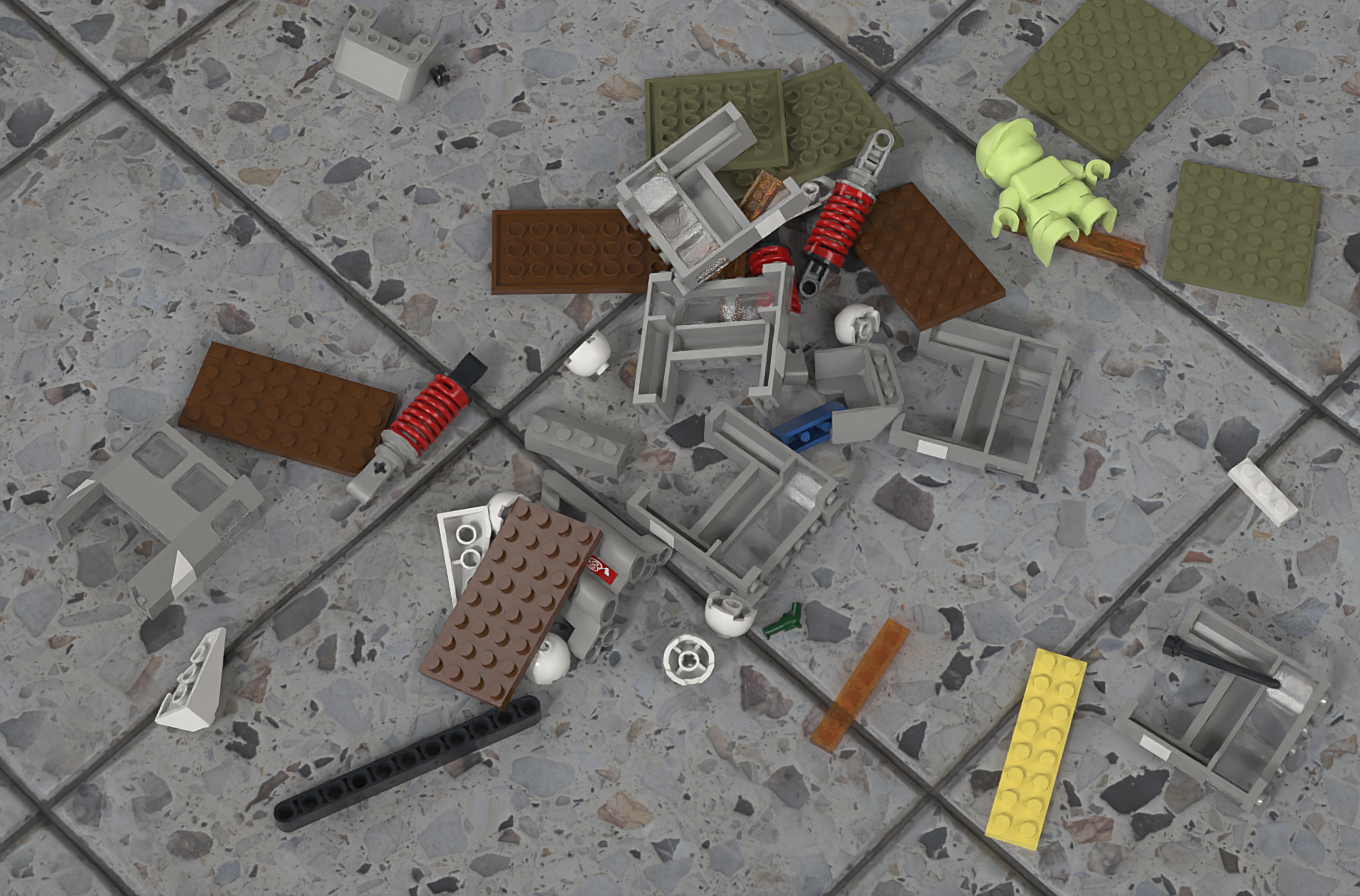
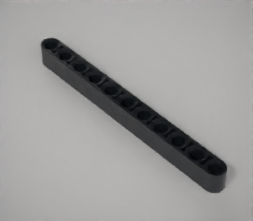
M533 695L523 696L509 702L504 711L495 708L283 800L275 806L273 811L276 825L283 832H293L531 728L541 720L540 701ZM526 708L535 709V712L531 714H526L523 711ZM504 718L512 720L509 724L500 723V720ZM482 728L488 730L483 735L475 733L478 729ZM455 739H462L464 741L461 745L452 744V741ZM433 749L440 751L435 756H430L427 753ZM407 760L415 761V764L412 766L403 765ZM387 770L391 772L387 777L379 776L382 771ZM359 781L367 782L362 788L354 786ZM334 792L342 793L339 798H330V795ZM312 802L318 804L311 810L305 808L307 804ZM286 813L293 814L289 820L280 819Z

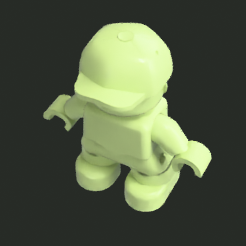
M1020 118L1014 121H1003L993 126L981 137L976 149V163L985 179H992L998 186L1005 189L999 196V210L995 212L991 226L993 237L997 238L1000 235L1002 225H1008L1013 232H1017L1019 216L1023 221L1034 253L1048 267L1057 241L1068 235L1074 242L1078 241L1079 228L1088 236L1093 223L1098 220L1107 232L1111 233L1117 216V209L1105 197L1097 198L1091 192V190L1094 191L1097 177L1102 180L1108 179L1110 174L1109 164L1103 160L1095 159L1087 163L1086 168H1083L1084 164L1068 159L1059 161L1055 156L1044 158L1043 148L1036 140L1037 134L1029 119Z

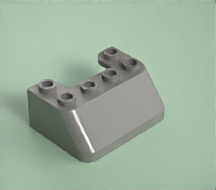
M362 3L342 30L333 61L334 73L337 77L393 104L407 106L412 103L431 78L430 69H437V66L442 63L440 39L430 34H420L407 46L373 30V26L378 21L377 11Z
M874 343L814 351V381L817 390L825 395L843 393L848 409L832 411V427L830 429L832 444L874 439L903 411L904 396L887 346Z

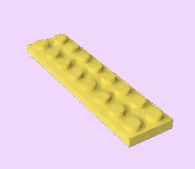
M1040 648L1037 649L984 836L1036 851L1087 662Z

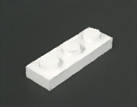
M1248 457L1229 471L1228 476L1278 528L1297 514L1298 509Z

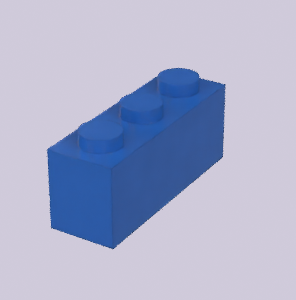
M832 400L770 429L769 432L790 449L800 453L830 439L832 411L846 410L844 405Z

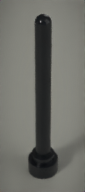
M1168 635L1164 641L1162 652L1168 656L1179 657L1183 655L1272 689H1279L1281 686V682L1278 679L1185 646L1179 637Z

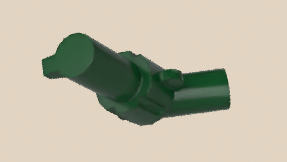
M793 602L791 614L784 613L778 622L762 628V632L767 640L770 639L771 635L778 632L802 628L799 622L802 609L801 603Z

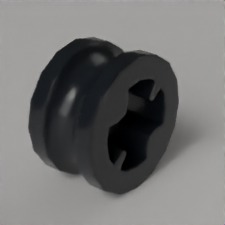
M442 64L438 65L437 69H430L432 79L439 88L443 86L444 82L446 84L450 82L449 74Z

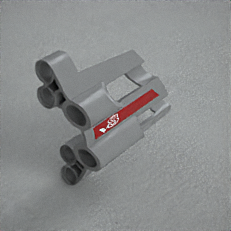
M545 470L542 477L540 502L536 500L535 504L559 513L560 498H562L585 516V524L598 528L604 533L577 581L576 591L569 595L560 611V614L575 628L567 643L569 651L585 664H591L599 656L601 647L610 646L619 635V629L613 625L612 619L616 614L619 603L618 596L628 582L633 584L637 581H647L653 575L656 565L662 566L671 558L673 548L653 533L644 536L638 535L556 470Z

